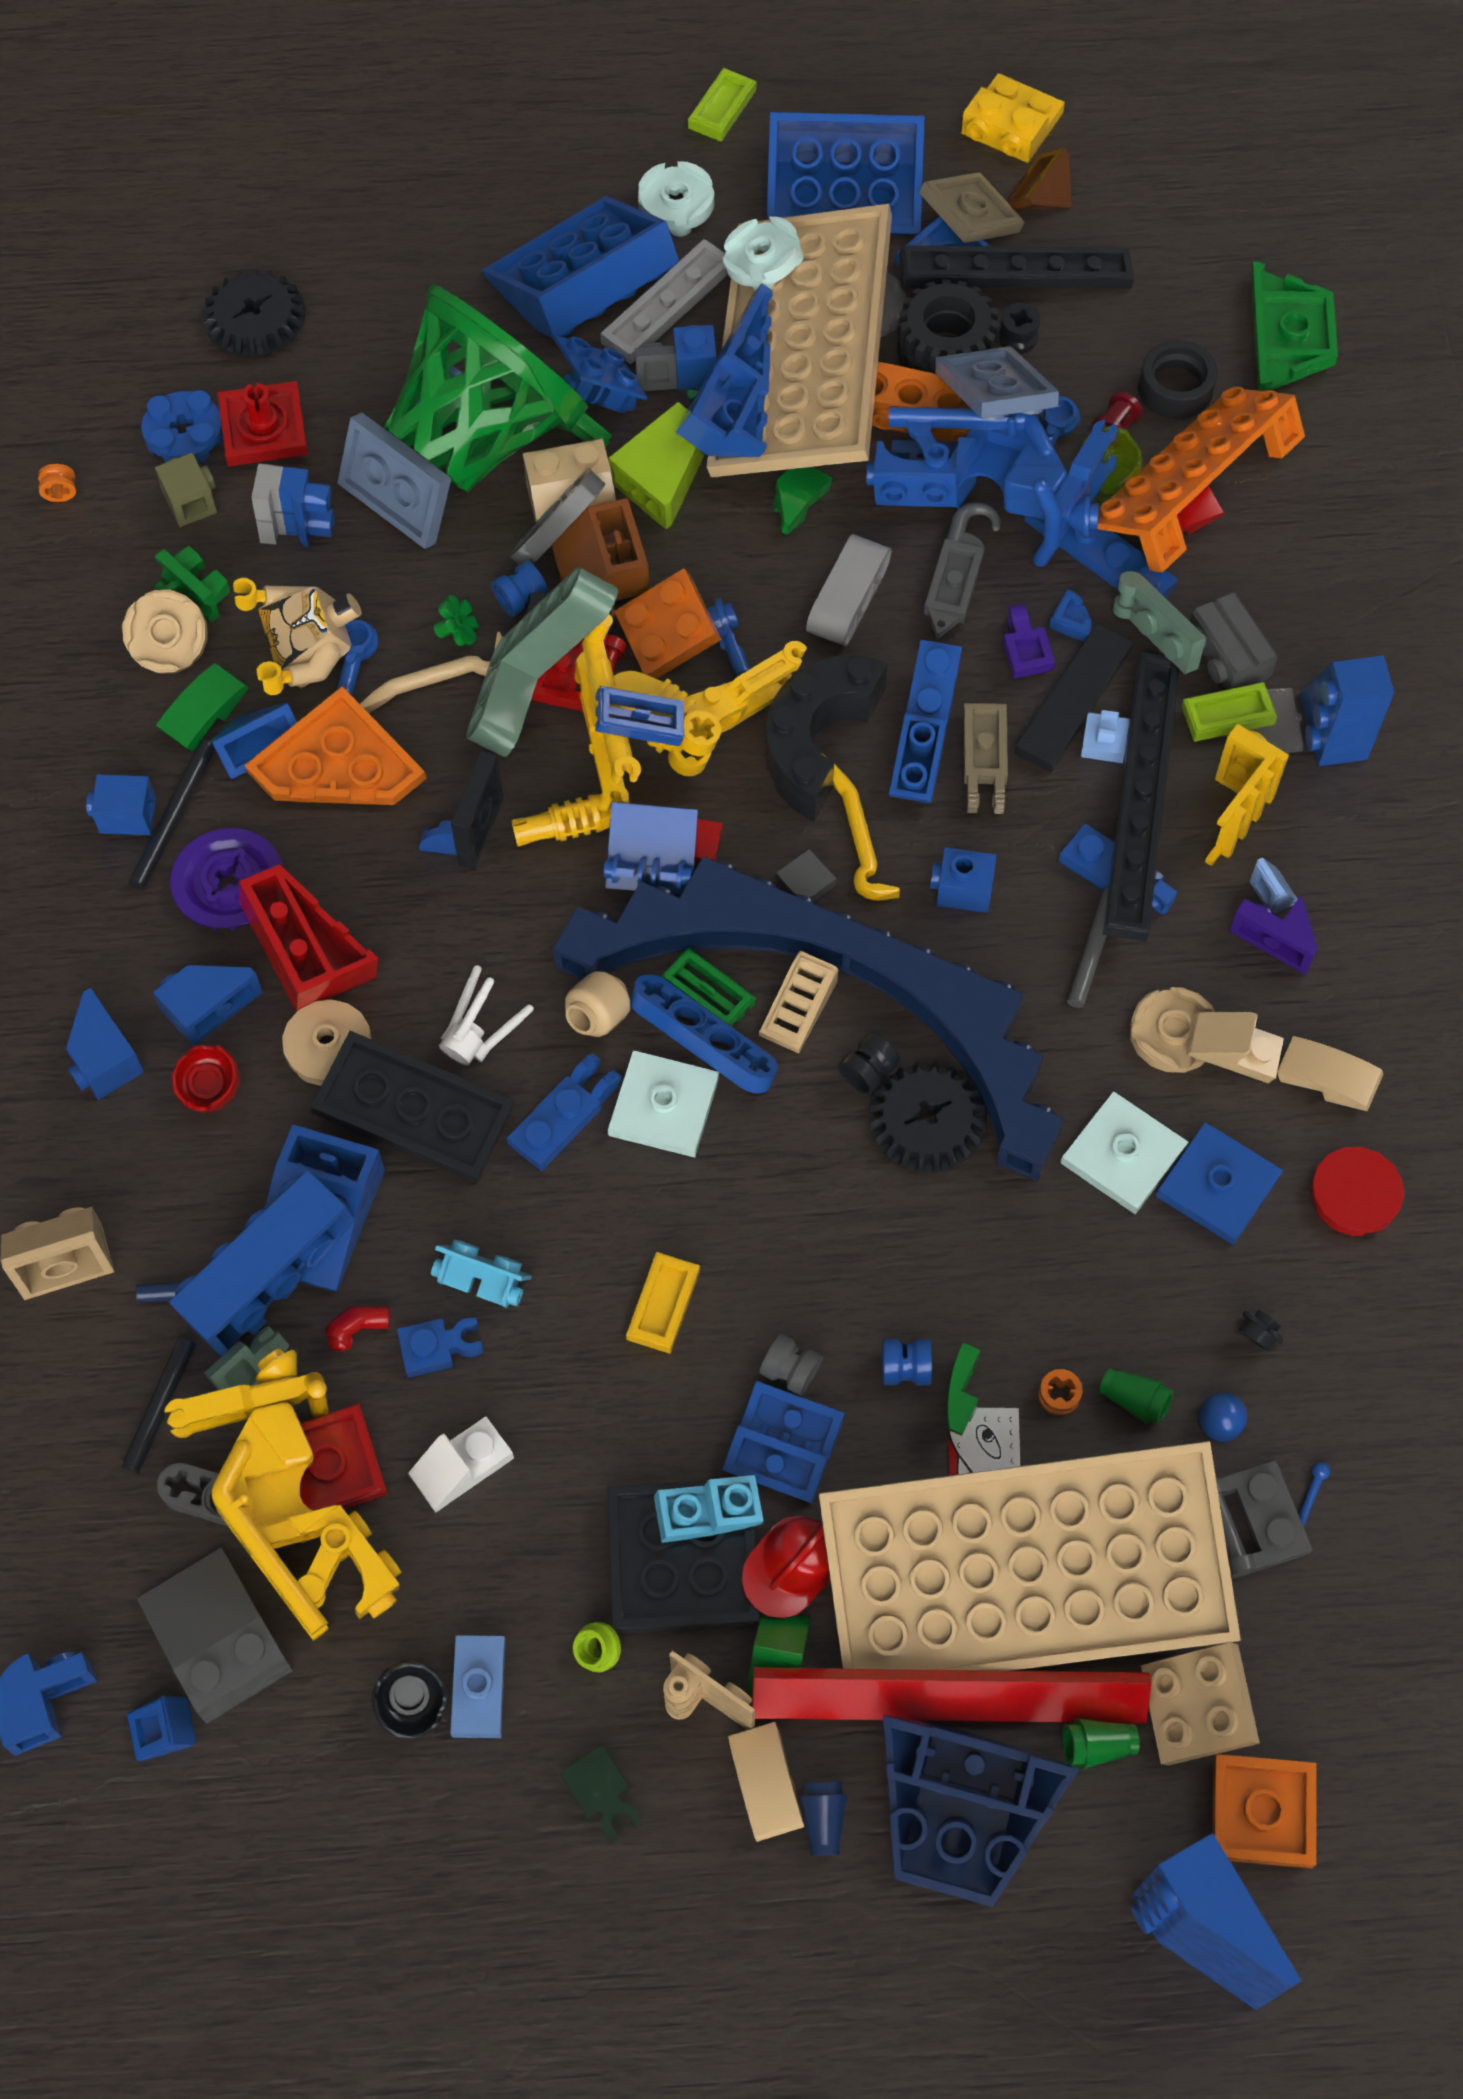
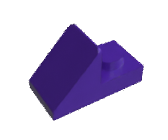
M1299 896L1284 920L1277 917L1270 908L1244 899L1235 913L1229 931L1305 975L1309 971L1318 950L1301 896Z

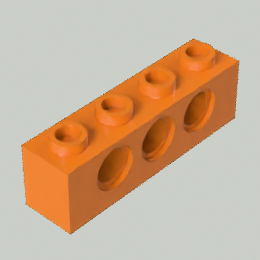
M878 362L872 426L882 430L908 433L907 427H889L890 407L971 409L937 374ZM932 428L931 433L936 440L958 442V437H966L970 429Z

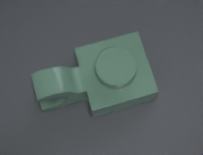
M267 1326L254 1337L250 1348L238 1341L204 1374L218 1390L238 1385L252 1386L260 1384L255 1380V1377L261 1371L257 1364L274 1350L281 1348L285 1352L290 1345L279 1332L276 1331L274 1333Z

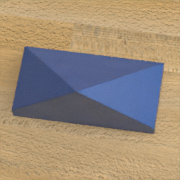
M287 702L245 713L234 719L211 740L229 778L233 779L247 772L244 765L289 730L297 721Z

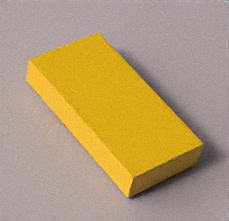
M656 1252L626 1334L627 1341L671 1354L700 1273V1265Z

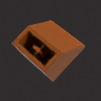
M628 498L587 507L551 545L561 582L575 568L579 567L616 586L618 594L615 601L639 596L649 590L648 562Z

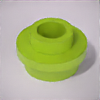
M594 1622L585 1625L579 1631L573 1643V1653L575 1659L582 1667L592 1672H604L614 1667L618 1662L621 1644L617 1633L611 1626L603 1622ZM598 1640L602 1647V1653L597 1648Z

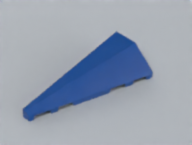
M763 283L753 293L676 430L677 434L708 456L760 457L766 450L767 443L763 442V428L767 424L768 414L764 413V398L769 392L770 344L767 343V331L771 327L772 317L768 316V302L773 295V291Z

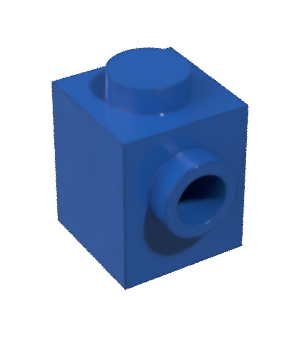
M690 325L673 328L677 390L700 389L717 359L713 325Z
M97 774L94 791H89L87 795L86 808L88 816L93 817L99 833L151 835L156 795L149 777Z
M945 848L942 864L934 863L930 889L938 890L936 906L988 913L997 855Z

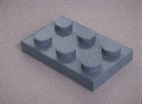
M1011 346L936 357V374L981 419L995 421L1003 419L1005 415L1014 413L1034 415L1041 413L1043 409L1058 407L1059 391Z
M362 412L350 417L337 484L424 549L436 544L451 478Z

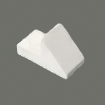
M485 1416L450 1441L444 1433L440 1435L408 1474L436 1513L514 1459V1456L495 1427Z

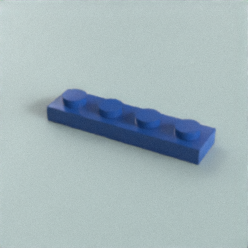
M1025 516L1024 521L1044 535V520ZM1069 526L1060 541L1059 547L1117 590L1121 574L1127 571L1141 574L1165 598L1176 589L1178 579L1166 570L1163 573L1149 571L1145 554L1114 532L1089 529V537H1084Z

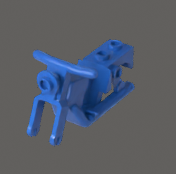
M889 408V427H907L908 435L915 441L892 440L891 453L885 449L883 441H877L875 461H868L867 486H874L876 505L957 507L958 509L976 484V476L988 477L994 480L1002 490L1004 508L1007 512L1044 520V540L1033 555V563L1038 567H1043L1049 562L1060 546V541L1069 526L1084 537H1089V529H1097L1099 504L1092 502L1110 473L1116 468V457L1114 455L1108 459L1107 463H1103L1104 453L1111 442L1117 437V426L1115 423L1109 427L1107 432H1103L1105 420L1098 421L1093 425L1091 434L1072 462L1067 476V471L1036 414L1014 413L1005 415L1003 419L990 421L981 419L972 409ZM932 428L970 429L966 437H958V442L936 441L931 433Z

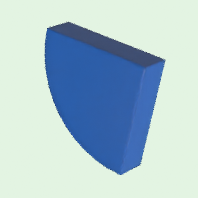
M1067 589L1050 620L1049 628L1085 642L1091 632L1092 620L1086 607L1083 605L1081 597Z
M441 821L438 828H425L422 832L419 850L457 855L451 827L452 821Z

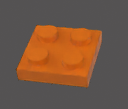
M685 568L615 610V614L643 674L658 679L722 640L691 575Z
M1216 1754L1213 1757L1212 1833L1230 1861L1312 1869L1316 1866L1317 1763Z

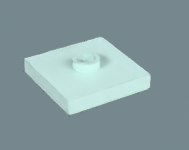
M633 1050L610 1121L608 1135L695 1158L719 1081V1072Z
M1113 1091L1063 1155L1061 1164L1136 1214L1186 1149L1188 1141Z

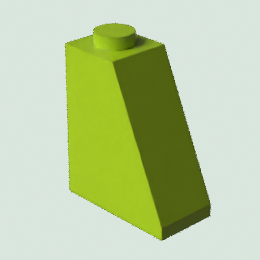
M679 402L608 458L613 485L666 530L672 526L705 453L676 433L677 428L688 411Z

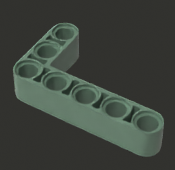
M577 567L507 632L496 646L467 729L466 738L502 757H507L519 738L538 678L608 616L617 598L618 588Z

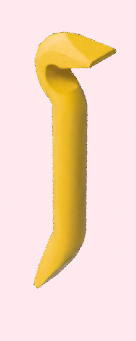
M834 764L833 786L842 796L860 862L853 880L855 890L858 894L870 900L899 898L900 888L867 882V879L876 873L877 859L857 788Z

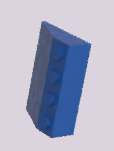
M770 112L767 220H770L769 217L786 218L889 204L892 213L890 235H918L921 232L922 195L919 192L922 187L925 116Z
M604 196L481 271L486 280L536 331L553 339L554 335L560 337L568 336L574 331V327L582 322L599 317L613 303L630 298L637 292L639 287L649 281L662 278L670 268L679 262V258L665 220Z
M1213 1833L1160 1863L1131 1895L1135 1902L1131 1906V1911L1145 1934L1152 1932L1160 1944L1255 2010L1302 1982Z

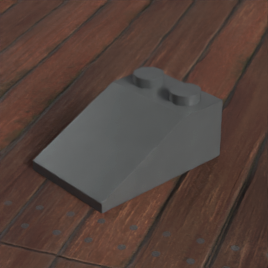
M222 1547L136 1598L175 1675L194 1709L206 1724L293 1671Z

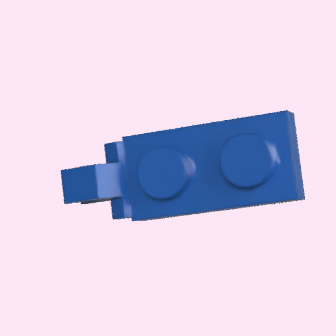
M1084 824L1060 853L1059 861L1103 890L1109 886L1114 842L1087 824ZM1156 871L1152 909L1165 916L1175 903L1177 891L1163 881L1164 876Z

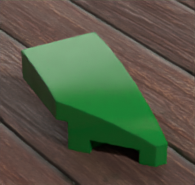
M814 467L788 469L781 475L775 486L776 494L773 508L775 512L780 514L782 520L780 529L782 533L788 535L805 521L808 508L829 492L833 480L832 477Z
M964 1342L954 1365L946 1401L948 1429L960 1436L964 1434L969 1420H972L979 1400L964 1391L977 1366L980 1350Z

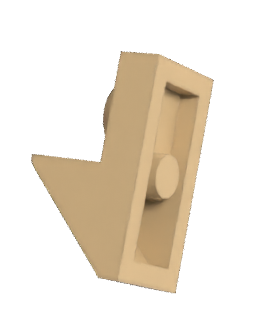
M1199 1012L1195 1015L1187 1055L1265 1083H1270L1276 1079L1284 1038L1255 1028L1258 1014L1253 1012Z

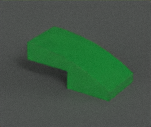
M214 663L180 694L156 726L185 748L194 752L217 718L225 722L249 687Z

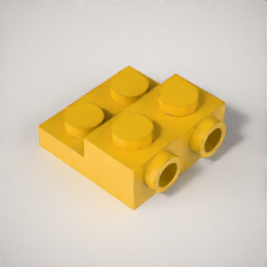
M998 73L987 89L980 88L963 112L961 134L1002 151L1008 156L1029 163L1063 114L1065 102Z

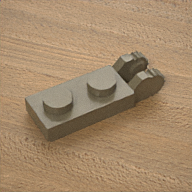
M964 703L963 755L964 784H967V813H977L980 804L978 784H994L992 808L994 814H1004L1005 785L1008 778L1007 705Z

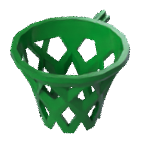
M429 284L424 291L427 301L411 364L402 391L383 427L386 431L393 434L408 447L415 444V451L439 470L446 468L445 474L451 478V482L467 493L498 464L555 427L567 433L571 432L582 442L603 439L605 448L610 443L608 440L612 434L585 413L588 408L585 401L559 375L521 343L463 300L436 284ZM453 340L461 348L448 354V344ZM465 358V373L451 377L449 368ZM500 378L507 386L491 389V380ZM514 399L512 406L491 408V405ZM457 422L455 430L442 436L443 427Z

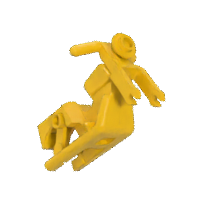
M278 1348L257 1364L261 1371L257 1374L255 1380L260 1384L252 1386L238 1385L187 1399H174L166 1405L164 1412H172L167 1424L175 1428L171 1430V1433L179 1438H186L196 1432L247 1420L211 1489L212 1499L219 1515L314 1641L329 1629L326 1625L328 1624L327 1620L318 1609L324 1604L326 1599L325 1592L340 1562L350 1556L362 1577L364 1586L363 1597L355 1607V1614L359 1619L367 1613H370L373 1619H375L397 1602L393 1593L399 1590L400 1584L395 1577L401 1574V1571L385 1549L378 1554L374 1551L366 1538L372 1535V1532L356 1511L347 1515L341 1505L313 1511L303 1504L300 1497V1484L304 1472L313 1463V1452L292 1406L300 1404L307 1398L309 1411L313 1419L328 1414L327 1386L322 1375L317 1372L297 1377V1353L295 1350L284 1353L281 1348ZM320 1537L321 1546L307 1575L297 1581L274 1549L298 1542L303 1544L305 1541Z

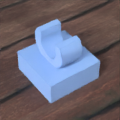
M1102 710L1101 714L1088 712L1081 757L1123 763L1130 719L1118 717L1119 712Z

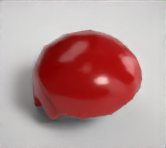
M219 1045L193 1046L188 1050L187 1054L183 1055L176 1062L171 1075L175 1096L188 1109L201 1113L215 1112L223 1109L235 1099L241 1085L238 1064L232 1055Z

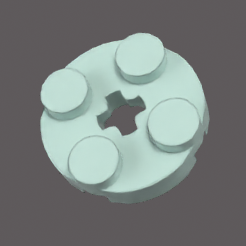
M677 161L678 167L671 166L665 168V163L656 165L649 169L639 182V210L665 220L671 234L685 236L691 232L692 228L704 223L714 209L715 200L712 180L704 169L689 162ZM679 193L683 194V198L679 200L670 199L668 196L669 194L677 196Z
M769 217L771 222L758 224L757 218L749 220L738 226L727 237L724 244L726 253L723 257V262L728 275L733 281L743 286L752 287L754 291L762 283L771 289L775 282L786 277L803 261L804 256L797 231L786 219ZM759 250L765 252L760 255L755 254Z

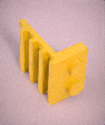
M1239 724L1233 728L1227 737L1215 777L1216 781L1233 790L1237 795L1217 821V824L1221 826L1215 847L1205 859V862L1213 866L1221 854L1229 859L1234 852L1237 839L1243 840L1248 833L1251 821L1257 822L1260 818L1265 802L1270 804L1273 801L1289 754L1267 742L1260 733L1247 730Z

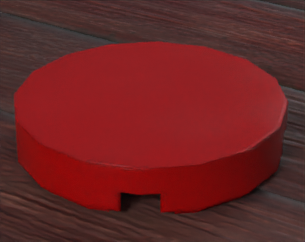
M1343 1147L1328 1154L1317 1166L1310 1185L1311 1198L1313 1196V1202L1316 1205L1315 1210L1320 1219L1335 1231L1350 1236H1364L1365 1233H1373L1375 1231L1377 1233L1386 1229L1398 1215L1404 1198L1402 1178L1394 1164L1379 1152L1364 1147Z

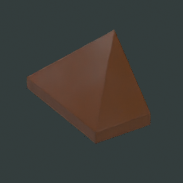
M1065 147L1037 156L1006 200L1015 211L1072 208L1069 152Z

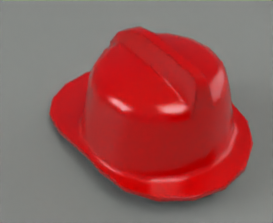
M798 1515L786 1517L775 1524L749 1554L743 1565L741 1583L746 1598L756 1610L768 1617L783 1619L795 1616L808 1607L831 1580L823 1522L820 1523L817 1520Z

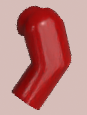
M390 1306L349 1307L328 1323L325 1330V1335L329 1336L328 1347L333 1351H346L353 1344L352 1335L360 1329H390Z

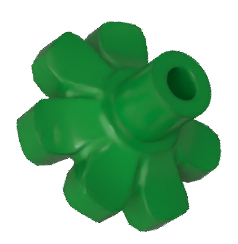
M454 595L445 597L438 607V611L444 619L434 624V631L439 638L452 634L458 646L465 644L469 646L475 643L477 635L474 630L480 628L476 618L468 616L473 608L466 599L459 602L458 598Z

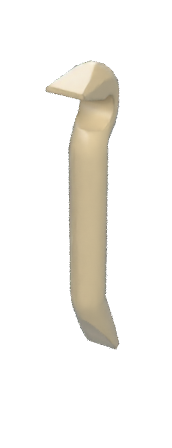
M497 632L495 648L502 639L500 632ZM465 656L393 678L372 692L360 705L368 713H371L401 693L470 672L485 676L490 661H483L480 656Z

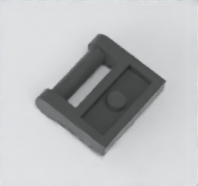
M1276 1460L1223 1478H1216L1231 1579L1239 1578L1311 1553V1544ZM1235 1493L1258 1550L1257 1553L1246 1554L1224 1496Z

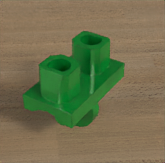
M187 546L173 556L165 549L155 555L156 561L163 566L162 580L156 584V590H173L186 595L201 609L204 618L210 623L220 616L217 604L230 592L228 581L222 574L213 569L201 580H198L195 576L205 566L202 558L190 546Z

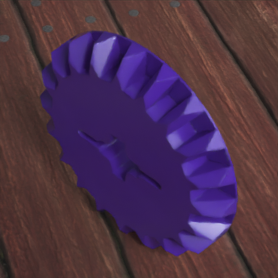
M217 829L197 837L180 852L171 871V892L176 905L184 916L192 919L199 927L205 925L212 928L215 932L218 928H228L234 932L237 926L245 924L251 927L239 904V881L280 864L282 867L283 865L276 849L262 836L245 829ZM235 873L234 876L237 884H228L223 889L219 878L221 876L228 878L231 874Z

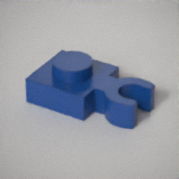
M443 1318L398 1328L397 1332L407 1377L410 1378L453 1368L452 1354L459 1353L465 1357L481 1355L484 1352L481 1341L474 1343L463 1341L466 1333L479 1330L477 1319H462L450 1330L445 1329Z

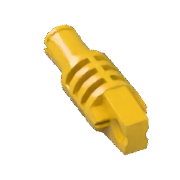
M601 794L587 795L588 799L586 800L578 797L575 798L576 802L570 803V800L563 801L564 805L562 806L554 803L551 804V807H548L546 812L525 818L512 819L511 822L517 846L520 847L531 842L554 837L556 841L560 840L562 842L567 840V836L572 835L574 839L579 837V833L584 832L585 836L590 835L591 830H596V833L602 832L610 828L611 805L607 811L602 810L599 803ZM612 798V802H617L615 798Z

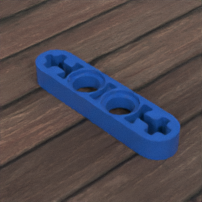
M651 974L642 975L637 978L630 995V1005L636 1013L740 1088L752 1093H764L769 1090L778 1071V1064L769 1053L665 979ZM676 1017H686L696 1025H685L679 1022ZM711 1042H721L727 1045L730 1050H720L714 1047Z

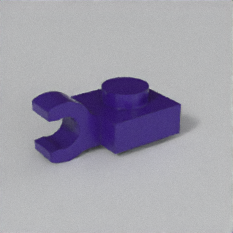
M1025 604L1008 607L1010 617L1006 618V624L1009 634L1003 636L1002 644L1013 679L1053 671L1055 660L1045 628L1032 629Z

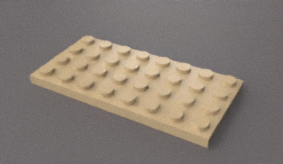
M889 204L783 218L795 227L804 258L786 277L775 282L771 288L773 295L768 302V316L772 317L771 327L767 331V343L770 344L769 392L764 398V413L768 414L767 424L763 428V442L767 443L766 450L760 457L708 456L707 469L711 477L869 461L892 213ZM770 220L758 221V224L764 223V222H771V221H770ZM759 250L755 254L760 255L765 252ZM732 279L722 348L755 292L752 287L740 285Z
M1210 1441L819 1493L843 1669L1012 1671L1241 1641Z

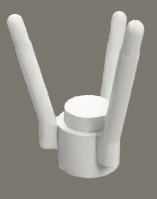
M479 965L473 967L450 1024L440 1038L442 1041L439 1044V1048L443 1053L454 1061L466 1066L471 1063L473 1058L482 1062L488 1052L531 1014L534 1009L532 1005H526L483 1043L481 1038L484 1035V1031L473 1021L494 984L493 978L489 977L485 980L464 1019H462L482 970Z

